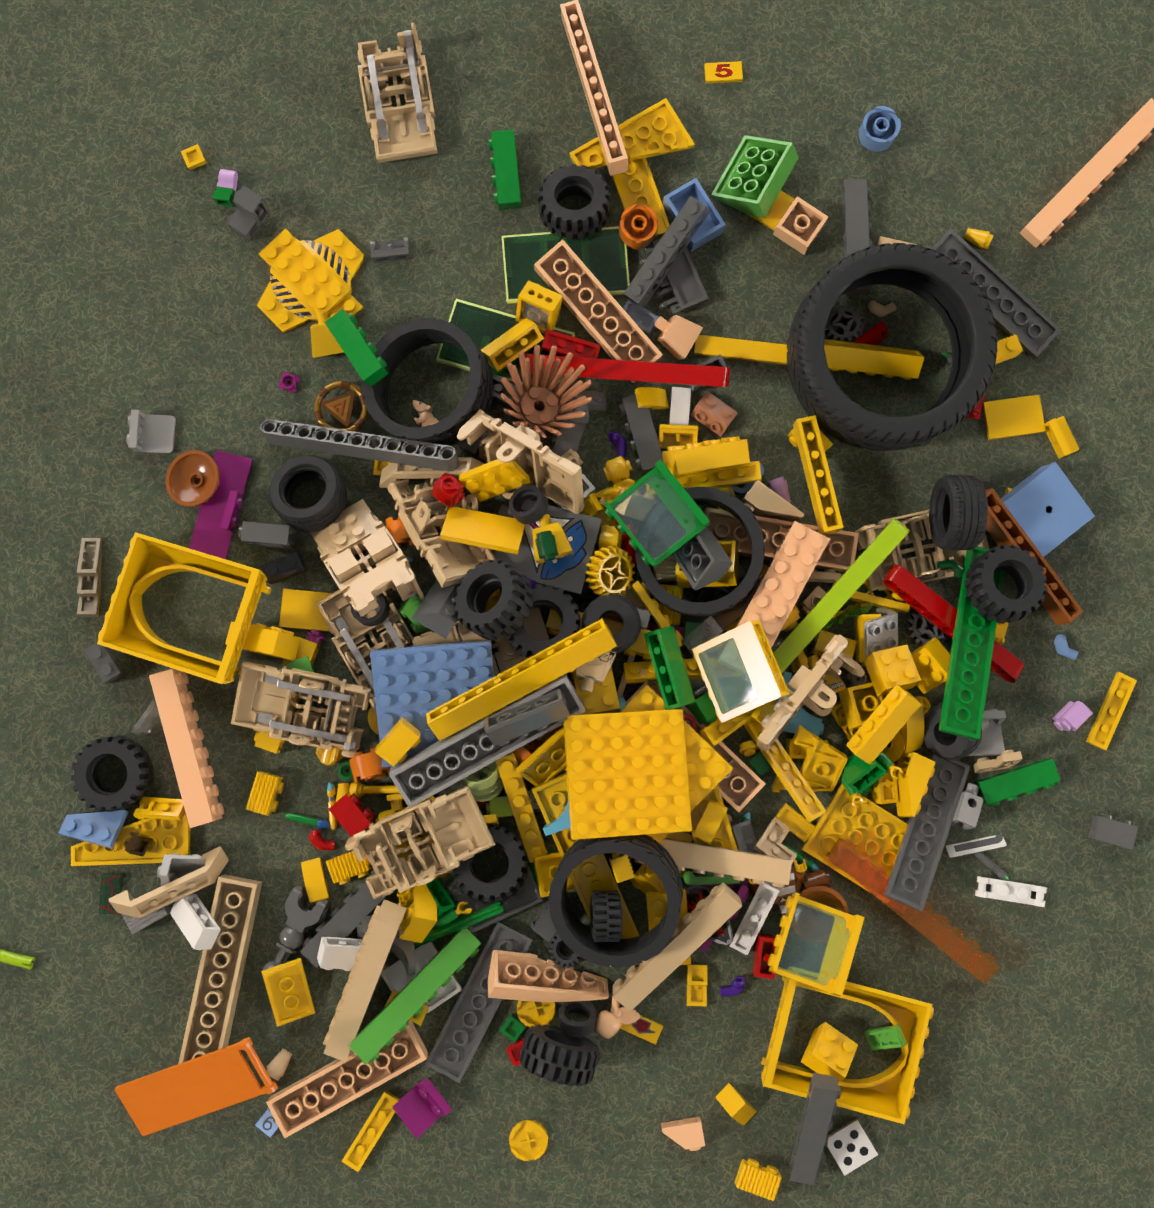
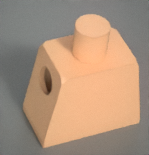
M678 315L670 317L668 321L660 316L654 324L655 327L662 331L658 341L679 360L686 358L703 327Z

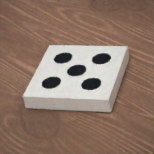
M857 1118L828 1135L827 1147L844 1176L878 1155Z

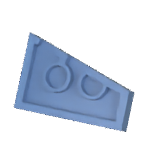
M119 810L114 812L66 815L59 834L113 849L129 812Z

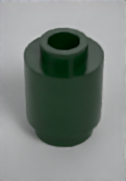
M552 531L537 533L535 542L539 558L544 559L545 562L556 559L555 556L559 552L555 535H552Z

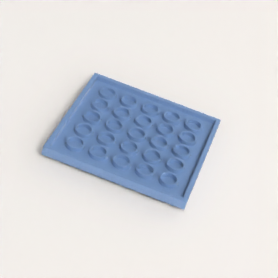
M491 640L371 650L370 657L379 740L381 741L403 717L421 732L420 743L414 749L410 748L408 750L406 759L439 741L427 724L426 713L494 677ZM382 758V767H392Z

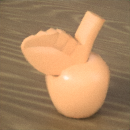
M612 996L611 1011L603 1010L598 1014L594 1029L604 1038L610 1039L619 1031L621 1023L626 1025L632 1024L640 1019V1014L634 1009L630 1012L625 1007L619 1008L620 1003Z

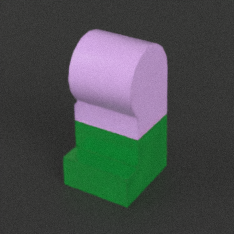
M220 169L216 191L213 194V199L217 205L234 207L233 200L238 181L237 171Z

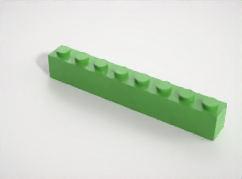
M467 928L459 930L351 1041L348 1048L364 1064L368 1062L372 1064L379 1057V1050L383 1046L387 1048L395 1040L393 1036L398 1031L401 1033L409 1025L407 1021L412 1016L417 1017L422 1012V1005L426 1001L431 1002L438 993L436 991L439 987L442 986L444 988L452 980L450 976L455 971L458 973L466 965L464 961L468 957L473 958L479 952L478 947L481 944L479 940Z

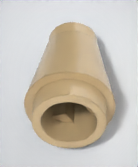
M282 1048L266 1066V1071L271 1078L279 1081L280 1077L284 1076L292 1053Z

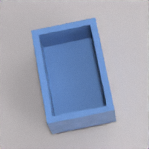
M697 178L667 194L663 199V207L672 221H674L690 196L711 211L688 244L691 252L721 235L726 226Z

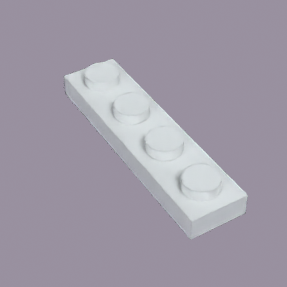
M765 881L764 884L759 885L733 937V942L730 944V947L745 955H748L781 889L780 887L772 886L773 883Z

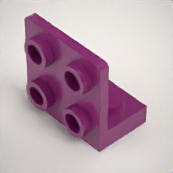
M428 1078L420 1080L392 1106V1109L415 1138H419L441 1116H446L452 1110Z

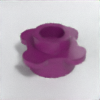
M284 372L279 388L295 393L300 377Z
M313 629L311 632H306L308 634L306 640L320 645L323 640H326L325 637H322V632Z

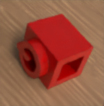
M445 472L433 484L432 496L452 508L456 503L458 504L462 501L464 497V484Z

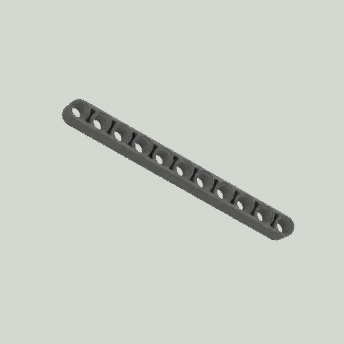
M273 419L265 420L260 427L267 442L272 445L442 471H454L459 467L456 451L452 446Z

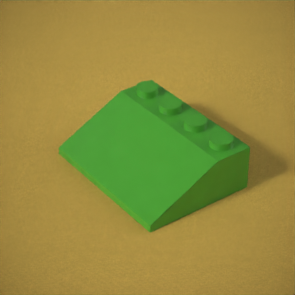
M744 135L711 194L712 198L748 215L766 218L799 158L793 143Z

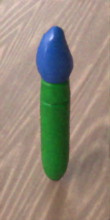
M291 812L285 814V817L292 821L318 826L319 828L331 827L330 823L324 819L318 820Z

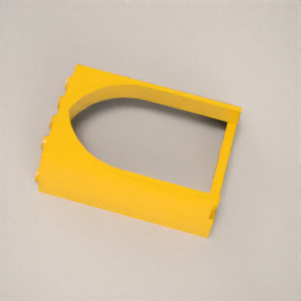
M135 532L134 537L130 541L128 554L124 559L122 572L118 576L115 592L111 596V604L105 614V621L102 630L99 632L97 644L213 682L228 684L234 681V677L237 674L240 675L241 667H238L237 664L261 592L269 595L271 592V588L266 585L268 579L259 569ZM177 572H195L246 587L222 661L170 645L154 633L144 616L142 607V595L154 582Z
M792 966L787 968L789 971L816 980L818 977V973ZM782 976L784 987L767 1056L762 1057L761 1064L764 1065L763 1072L761 1073L762 1084L764 1087L806 1098L812 1073L816 1072L778 1061L795 988L799 986L832 996L836 995ZM846 981L843 995L836 997L862 1003L881 1012L893 1026L900 1025L907 1045L901 1047L900 1056L885 1071L869 1078H844L839 1081L838 1086L841 1087L840 1099H836L837 1106L905 1124V1120L910 1115V1098L912 1099L915 1094L914 1081L918 1078L920 1072L919 1060L924 1055V1039H927L929 1034L928 1022L929 1019H932L934 1013L933 1004Z

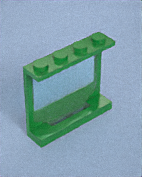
M661 459L654 464L655 468L612 502L604 503L607 508L604 511L611 520L614 518L619 524L616 527L623 535L628 534L631 538L628 542L634 550L639 549L643 553V556H641L642 560L647 566L652 565L654 568L711 524L710 520Z

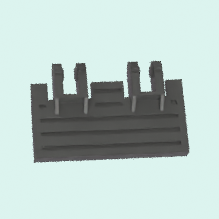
M661 238L644 247L647 254L652 253ZM685 248L660 284L661 288L669 285L670 287L654 295L656 299H661L672 293L674 298L662 302L659 307L661 310L670 307L673 315L704 303L709 299L688 250ZM649 256L640 260L642 266Z

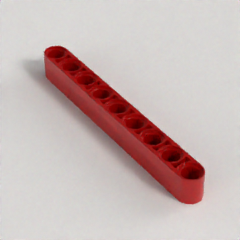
M893 564L885 576L883 584L953 639L957 610L904 567ZM994 640L990 669L1005 681L1015 683L1024 664Z

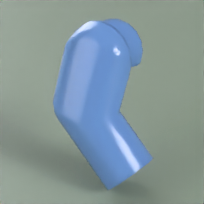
M1058 634L1054 640L1057 653L1075 660L1078 651L1068 647L1065 635Z

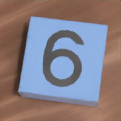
M269 1108L255 1125L270 1138L278 1129V1125Z

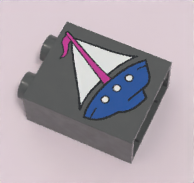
M526 500L522 504L520 512L529 511L536 502ZM502 504L498 515L515 518L509 510V505ZM548 505L545 514H549L551 523H560L574 554L538 564L534 557L532 530L540 527L539 520L532 524H526L518 554L491 549L495 559L509 563L528 579L536 581V584H542V587H547L548 584L553 585L554 589L558 590L561 588L564 590V594L585 599L589 582L586 581L589 575L585 573L589 571V567L586 564L591 563L589 557L595 556L594 551H599V537L604 522L600 518L581 513L575 514L569 510Z

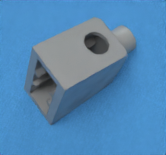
M968 783L966 790L961 793L951 826L961 830L976 828L983 804V799L977 796L979 790L977 785Z

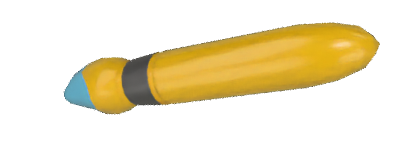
M331 782L328 783L327 788L328 808L336 801L334 796L336 793L335 786ZM329 811L330 825L335 830L337 828V819Z

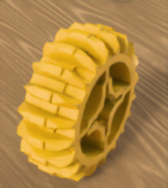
M614 546L602 547L600 551H594L595 556L589 557L591 563L586 564L589 567V571L585 572L589 575L586 579L590 583L588 587L593 590L594 594L599 596L608 594L621 596V594H626V589L631 588L629 583L635 581L632 578V575L636 573L632 571L635 564L630 563L632 557L627 556L628 552L620 547Z

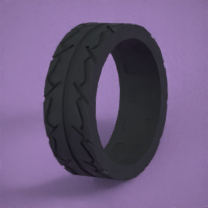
M436 318L410 320L408 323L404 322L391 329L375 345L377 349L375 353L378 357L381 356L387 364L385 368L389 374L371 387L362 380L363 398L367 410L375 422L394 438L453 446L461 442V440L457 439L459 429L479 409L487 414L494 389L490 365L486 356L466 332H463L455 324L442 319L436 320ZM430 344H449L464 350L470 365V380L467 392L455 411L444 420L425 427H407L397 424L390 413L388 388L390 379L400 362L411 352Z
M697 486L684 488L697 505L719 507L731 513L740 521L747 531L752 548V560L747 575L740 585L728 595L718 600L704 603L685 601L668 593L655 579L651 565L647 566L642 560L641 556H643V553L639 549L635 551L637 568L649 591L656 600L668 609L684 616H717L735 608L748 597L756 586L762 572L765 553L763 533L754 514L746 504L732 494L711 487ZM661 500L645 516L637 534V540L649 555L651 542L656 530L672 514Z
M646 834L579 839L564 854L551 882L549 892L550 917L558 935L577 955L579 954L582 958L598 965L630 967L643 963L642 961H647L659 954L668 944V941L671 940L678 926L683 898L682 878L669 852ZM620 853L632 856L651 868L662 882L668 902L666 914L654 928L640 936L620 939L619 942H594L591 930L579 920L568 900L567 879L571 871L582 861L599 854Z

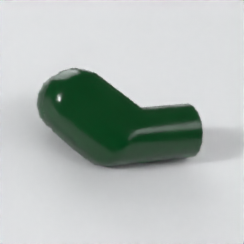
M953 559L937 561V569H950L954 572L956 578H962L965 567Z

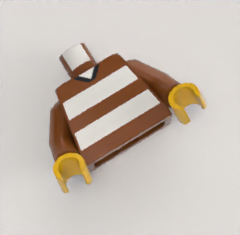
M803 859V863L798 865L797 860L793 861L794 866H791L789 885H785L784 888L780 889L773 903L777 904L779 914L787 912L788 908L785 907L788 896H792L796 892L799 893L801 890L804 872L807 870L805 859ZM747 878L753 893H756L760 884L753 883V879Z

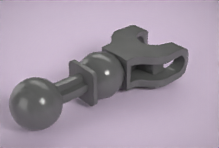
M300 885L293 888L285 902V910L288 915L285 923L287 926L280 933V942L276 943L280 950L275 960L268 962L262 971L286 963L290 954L299 951L297 948L304 942V933L308 932L311 926L325 920L331 906L330 901L326 899L320 900L312 910H309L304 904L306 889Z

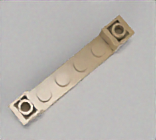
M458 457L459 467L454 471L390 463L382 469L379 486L380 488H388L389 483L400 481V479L440 478L445 472L455 478H459V474L484 465V463L472 457Z
M221 846L202 855L205 858L204 867L136 899L126 890L109 898V902L117 913L141 918L215 883L229 861Z

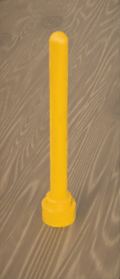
M352 782L349 789L351 795L354 793L358 798L365 794L400 793L395 785L365 786L361 782L357 784Z

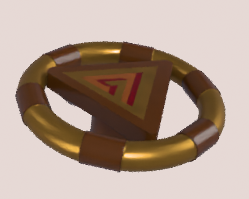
M336 381L326 385L318 393L314 403V415L321 427L356 432L364 425L369 414L364 402L362 389L351 382ZM334 389L352 390V392L322 402L329 392ZM357 394L362 405V413L354 425L350 426ZM321 406L347 428L342 429L330 426L324 420Z

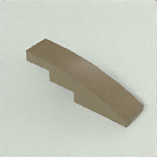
M82 538L77 567V574L79 575L77 615L79 617L99 616L102 570L101 538Z

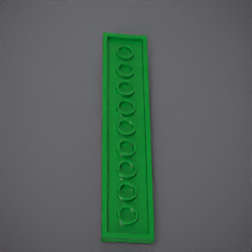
M979 546L972 550H966L965 571L962 576L939 731L976 741L980 739L997 625L996 620L992 622L986 619V615L981 616L978 613V609L976 607L973 608L970 604L972 602L971 598H967L966 595L968 588H965V580L968 579L966 578L967 570L970 569L973 561L990 550ZM995 569L993 579L996 588L1001 593L1004 571Z

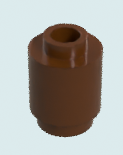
M819 869L806 874L802 885L804 890L813 886L830 887L829 883L832 880L828 871L824 872L823 869Z

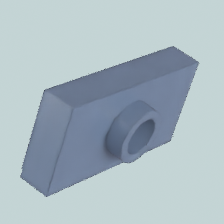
M628 299L623 307L625 312L639 328L652 334L656 328L654 324L659 317L631 299Z

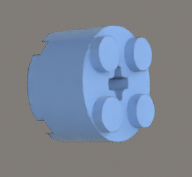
M878 106L865 115L859 128V139L862 146L874 152H881L887 150L893 144L901 128V121L896 116L895 111L886 106Z

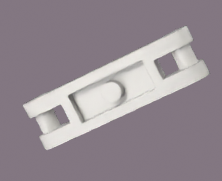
M977 876L978 890H975V896L1045 907L1044 893H1047V887ZM986 884H991L990 892L986 891ZM1031 891L1036 892L1035 899L1031 898Z

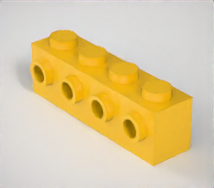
M896 685L846 746L857 757L871 765L922 704L909 692Z

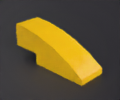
M922 705L900 729L905 741L903 754L920 749L924 738V713Z

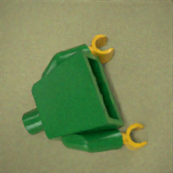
M850 750L851 755L847 757L848 760L843 770L842 784L849 795L853 796L852 804L855 807L861 808L859 799L863 804H867L868 801L866 797L859 796L858 794L887 774L888 768L891 770V776L898 780L899 778L895 775L896 771L900 770L904 775L905 772L902 768L895 767L893 765L894 762L884 752H881L870 765Z
M448 873L441 874L437 877L445 878ZM437 877L426 884L437 904V922L434 925L436 927L452 922L461 913L470 914L472 912V908L464 910V906L469 902L463 901L457 905L455 910L456 905Z

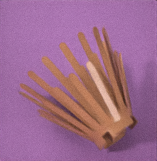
M536 345L534 347L532 378L530 359L528 357L525 358L523 350L519 352L523 384L517 367L515 365L512 366V363L508 362L507 367L518 394L507 378H501L502 384L516 404L503 393H501V398L518 413L508 409H504V412L521 420L512 422L514 426L518 427L520 424L524 427L526 426L538 432L542 438H547L542 429L557 436L562 435L561 432L550 426L573 428L575 426L573 423L555 421L584 417L586 413L583 411L562 413L587 404L592 400V397L586 398V396H582L566 403L591 385V380L586 381L584 384L580 380L565 392L584 371L585 366L581 364L575 372L570 367L561 379L573 354L569 352L559 368L560 359H556L553 365L557 346L551 347L545 371L546 357L541 355L539 359L540 346Z

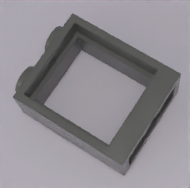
M243 521L242 526L239 527L240 541L248 545L295 550L297 531L289 525Z

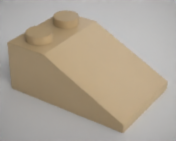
M759 480L755 482L742 500L756 516L790 522H798L804 516V513Z

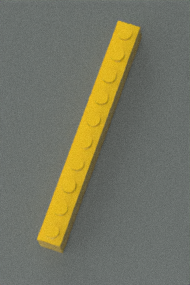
M602 618L426 713L427 724L439 741L450 738L454 733L470 727L471 724L478 720L487 718L493 712L504 709L508 704L522 699L533 691L539 690L547 683L556 681L560 676L593 661L603 653L610 652L617 646L613 635Z

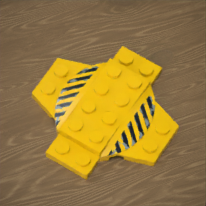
M285 228L259 253L260 257L271 269L270 282L257 307L283 333L305 324L306 321H318L316 313L320 311H327L329 318H331L341 309H344L348 314L351 312L354 316L364 309L351 295V280L356 275L365 256L339 229L314 241H299Z

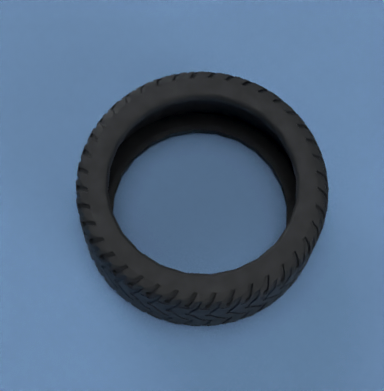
M906 243L873 245L861 251L858 250L848 255L847 258L844 257L835 266H832L819 279L800 304V308L793 318L794 321L789 331L790 336L787 343L789 378L791 379L794 393L809 416L816 415L818 426L832 437L851 446L873 451H893L909 448L930 440L961 422L983 397L991 381L997 357L995 319L986 296L974 278L962 266L952 259L950 260L949 257L930 248ZM869 285H894L914 292L926 300L940 315L950 337L952 369L945 389L938 400L925 413L909 417L883 416L868 411L853 402L837 385L828 368L824 350L825 327L830 311L841 296L856 288Z

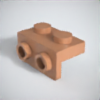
M707 391L695 406L691 416L717 435L722 436L738 412Z

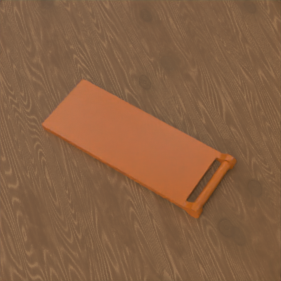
M247 1037L236 1044L119 1085L115 1088V1092L141 1135L146 1136L263 1094H271L278 1089L275 1081L271 1080L252 1046V1040L250 1037ZM241 1050L246 1051L265 1086L261 1087Z

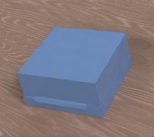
M1056 462L1041 466L1000 498L1043 557L1095 517Z

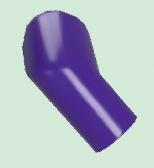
M618 432L609 433L608 440L617 448V457L622 456L626 458V439Z
M739 975L730 986H721V997L739 995L746 986L745 978Z

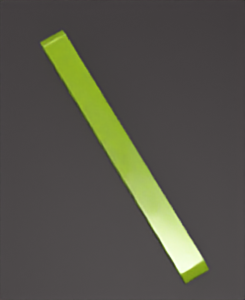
M896 518L884 528L773 652L781 673L909 533L910 530Z

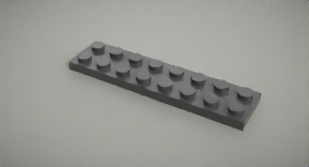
M950 228L932 247L936 252L958 263L974 278L990 304L995 323L1009 336L1017 335L1022 348L1033 358L1038 357L1061 331L1053 321L953 229Z
M933 752L930 760L935 762V772L927 783L928 790L921 799L919 813L915 817L909 818L883 895L919 912H922L970 769V766L958 760L942 759L933 754Z
M500 921L497 922L425 1062L426 1066L460 1083L502 999L488 998V975L493 950L526 953L533 938Z

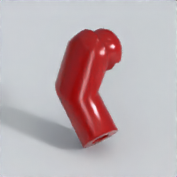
M312 830L310 832L309 842L316 849L335 851L336 841L323 840L320 837L321 833L319 830Z

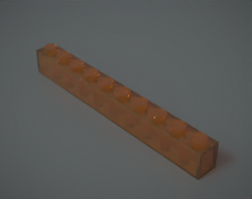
M839 838L826 855L830 861L984 985L990 981L1000 968L995 962L997 959L989 952L984 954L979 950L981 946L973 939L968 941L963 937L965 933L957 926L952 928L948 924L950 921L942 914L937 916L933 912L934 908L927 902L923 911L919 912L883 896L889 880V876L886 874L887 870L879 863L874 865L870 861L872 858L864 851L858 852L855 849L857 845L851 840Z

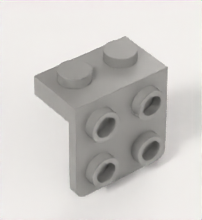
M131 410V415L128 416L130 430L126 437L128 448L135 452L171 454L174 451L176 418L169 415H149L142 413L140 410Z
M882 606L876 608L877 614H881V617L865 622L864 640L866 657L873 652L898 647V613Z
M992 708L984 711L981 743L968 756L1001 755V752L1005 751L1001 723L1006 719L1005 710L998 711V709Z
M164 854L162 865L157 870V877L161 880V886L204 867L205 858L198 854Z

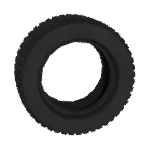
M305 455L289 460L275 472L269 486V500L273 509L284 523L297 531L314 532L328 527L338 519L346 505L347 489L342 477L329 461L321 457ZM308 479H320L326 482L325 493L316 505L307 509H297L291 506V495L301 482Z
M945 475L935 483L930 499L929 524L933 541L943 550L974 549L981 543L987 526L988 502L985 488L982 482L975 476Z

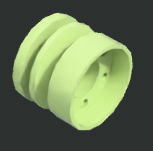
M496 761L461 780L463 787L469 785L475 800L481 802L492 800L498 796L504 786Z

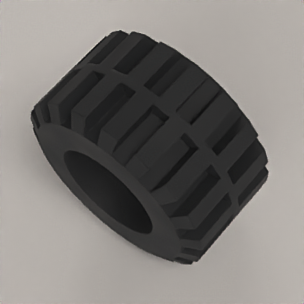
M618 890L593 891L590 914L591 934L594 942H619L622 935V905Z

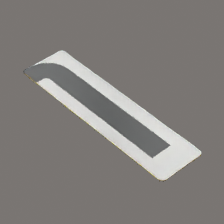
M1003 834L947 845L946 849L949 857L952 858L1005 847L1006 842Z

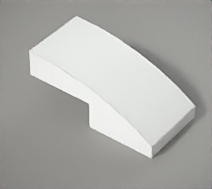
M672 387L669 425H688L691 388Z

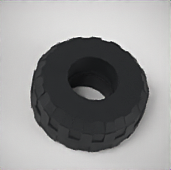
M615 594L602 595L593 600L585 609L582 617V629L600 620L607 613L618 614L623 619V629L620 633L613 635L617 646L611 651L620 653L630 648L637 640L641 629L640 615L635 605L625 597Z
M943 702L930 708L924 715L923 739L928 749L936 756L945 760H959L970 755L978 748L982 740L983 731L981 728L980 739L977 741L957 736L955 739L949 733L939 731Z

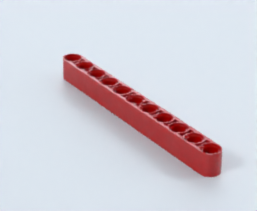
M524 354L525 358L528 357L530 359L531 374H533L534 354ZM544 355V356L546 357V358H545V364H544V371H545V368H546V364H547L549 355ZM555 356L553 365L556 359H560V368L566 356ZM572 357L562 375L564 376L570 367L575 372L583 364L585 369L578 377L729 387L730 367Z

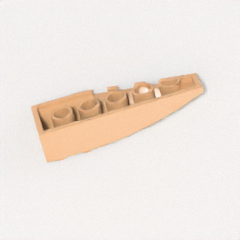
M493 950L488 975V998L536 1002L590 1001L609 998L606 978L585 971L581 973L573 970V967L566 968L565 966L562 968L560 965H556L555 961L549 959L545 961L537 958V955L500 950Z

